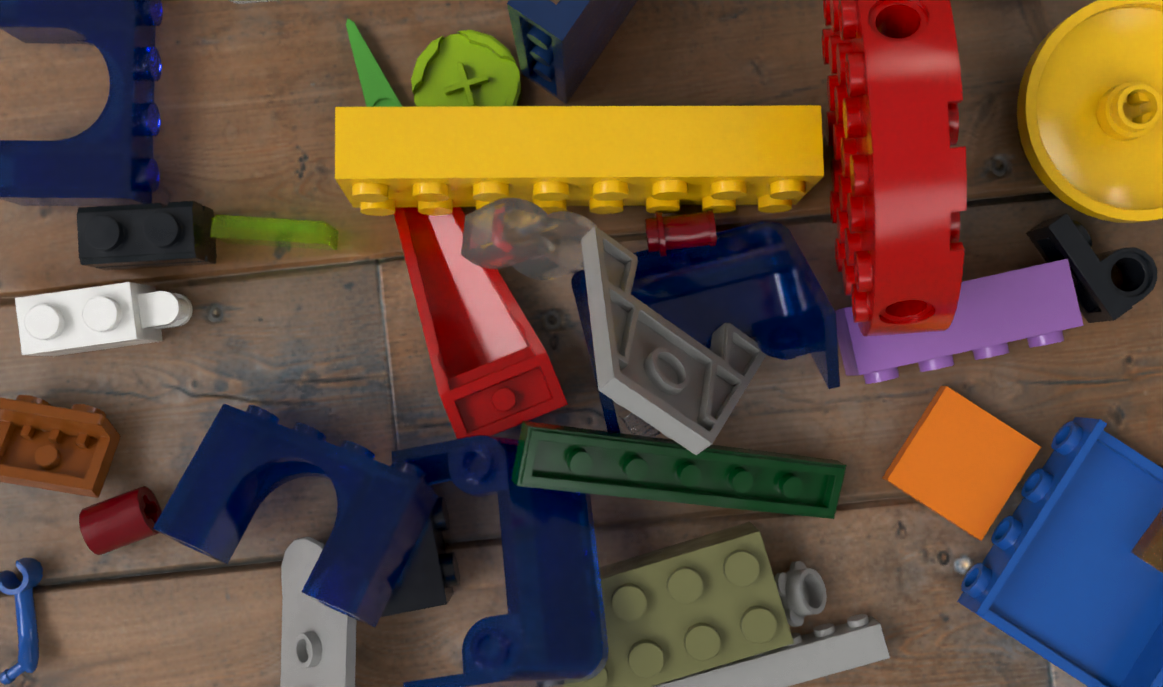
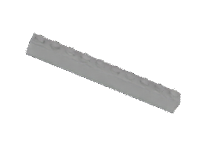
M859 614L849 617L847 623L834 626L831 623L816 626L813 629L814 632L802 636L800 633H791L794 641L793 644L652 687H788L890 658L881 624L872 616L868 617L867 614Z

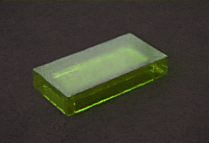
M216 215V217H212L211 237L230 244L337 250L338 231L335 227L324 221Z

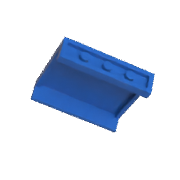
M1075 417L1073 421L1064 424L1054 436L1051 444L1054 451L1043 468L1035 470L1024 483L1021 491L1024 498L1013 515L1005 517L994 530L991 538L993 546L983 562L975 564L967 572L961 585L963 593L957 602L1087 687H1163V468L1104 431L1107 423L1101 419Z

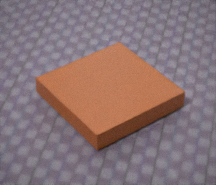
M940 386L882 479L970 536L982 541L1041 446L948 386Z

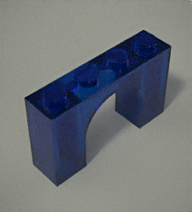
M0 0V29L24 43L87 44L96 46L105 59L110 76V90L107 103L98 119L82 133L68 139L56 141L0 140L1 200L21 206H113L152 203V192H155L159 186V168L156 160L153 158V137L159 134L161 124L159 109L154 103L155 81H159L162 71L161 57L155 47L156 26L161 25L163 18L161 0Z
M223 404L153 529L185 547L228 564L258 507L272 491L288 481L301 477L317 476L330 479L337 495V517L331 535L302 593L327 608L375 628L438 498L435 492L423 480L425 473L418 467L399 459H393L390 466L374 460L375 454L348 440H344L341 447L325 442L327 437L323 433L300 422H296L292 429L278 424L280 421L278 417L258 406L249 405L246 411Z

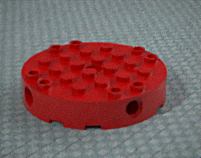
M823 0L825 26H832V28L822 29L824 65L830 64V72L833 74L827 76L829 111L826 112L828 146H833L835 159H831L833 190H830V214L832 224L837 223L838 238H835L837 272H843L845 296L851 295L854 323H858L861 333L866 337L945 331L950 327L954 319L960 296L965 255L963 243L959 242L960 211H967L966 146L950 148V146L956 145L958 141V103L963 101L960 61L950 0Z

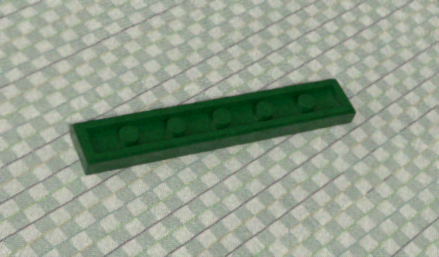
M523 421L511 480L516 486L834 519L847 465L832 459L720 445H710L695 455L672 439Z

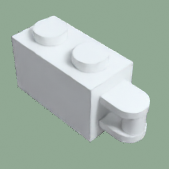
M133 282L15 298L22 355L60 356L163 341L161 329L182 326L190 320L193 313L192 304L186 296L167 291H156V287Z

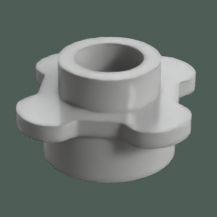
M795 561L791 563L788 572L776 574L774 579L789 625L792 627L802 626L805 616L819 614L824 610L827 598L826 588L822 577L816 570L807 568L801 561Z

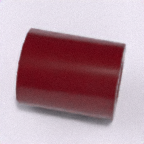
M143 486L83 508L79 514V525L88 548L94 554L102 555L161 533L163 529V516L155 495L149 488Z

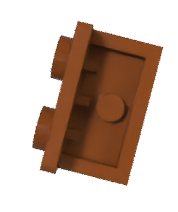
M18 395L16 400L0 398V482L99 498L121 436L108 420L106 414L93 406L74 404L71 409L55 407L43 399L30 395Z

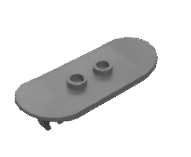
M311 537L295 539L285 550L281 565L283 599L280 687H355L356 606L366 602V594L352 591L349 582L354 577L367 578V570L340 565L337 558L323 543Z

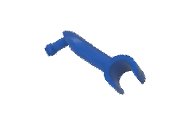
M26 557L16 561V567L23 575L22 582L9 570L0 572V591L7 595H14L19 649L18 663L0 674V682L4 685L12 683L16 677L25 671L33 673L38 665L39 639L33 587L40 583L43 577V568L41 563L33 558Z

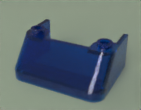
M775 222L753 223L717 232L716 246L710 247L708 245L666 250V256L660 257L659 251L648 252V249L633 253L638 256V264L631 295L706 348L711 347L712 333L724 323H731L750 338L754 337L759 349L768 356L788 360L811 353L828 389L840 387L836 312L793 235L786 226ZM583 266L572 276L571 286L607 431L620 433L614 401L598 390Z
M478 435L392 451V463L425 485L453 481L460 490L471 496L483 497L498 494L508 614L483 618L469 629L462 645L463 674L403 682V687H550L590 680L602 671L607 662L609 648L591 496L588 493L516 486L511 479L519 439Z

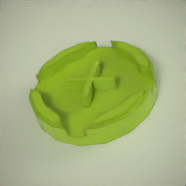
M474 30L457 31L458 34H450L445 38L443 35L432 41L417 58L411 78L412 93L416 106H519L522 96L520 71L509 49L491 35Z

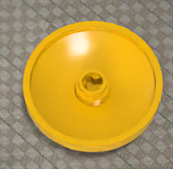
M1097 0L1081 8L1060 22L1042 40L1031 56L1020 83L1017 101L1018 130L1025 155L1032 169L1050 192L1062 202L1083 214L1100 220L1116 223H1139L1163 219V0Z

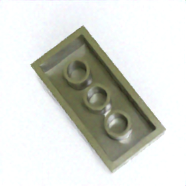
M751 522L540 585L538 589L537 602L563 687H652L794 643L761 533Z

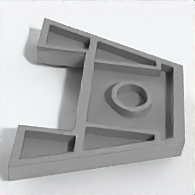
M594 226L581 239L598 390L611 398L619 406L626 408L659 430L667 438L674 440L697 455L713 444L769 351L731 323H724L712 333L709 350L631 295L638 256Z

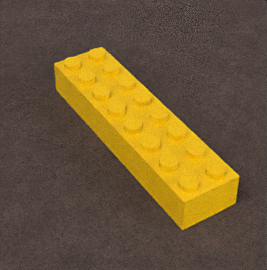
M821 105L335 107V180L352 207L360 208L362 214L371 216L392 215L395 213V207H418L419 213L435 216L451 214L453 207H476V212L479 214L502 215L509 213L510 207L533 206L534 213L544 215L565 213L567 206H589L590 212L595 214L620 213L624 210L623 206H646V211L655 214V212L661 211L662 214L679 211L680 205H702L703 212L712 209L713 213L732 212L736 210V205H758V211L779 213L791 210L792 205H796L824 177Z

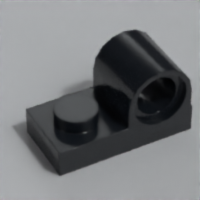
M1067 213L1045 220L1026 233L1046 263L1068 258L1079 308L1088 323L1116 320L1132 309L1133 305L1144 299L1155 287L1157 267L1153 258L1145 251L1129 247L1095 254L1091 248L1092 239L1088 231L1079 222L1071 220ZM1114 264L1120 268L1123 274V283L1120 289L1113 284L1111 279V270Z

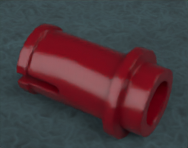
M712 209L706 210V212L662 217V212L658 211L655 212V218L645 219L648 252L659 251L660 257L666 256V250L708 245L710 247L716 246V224Z

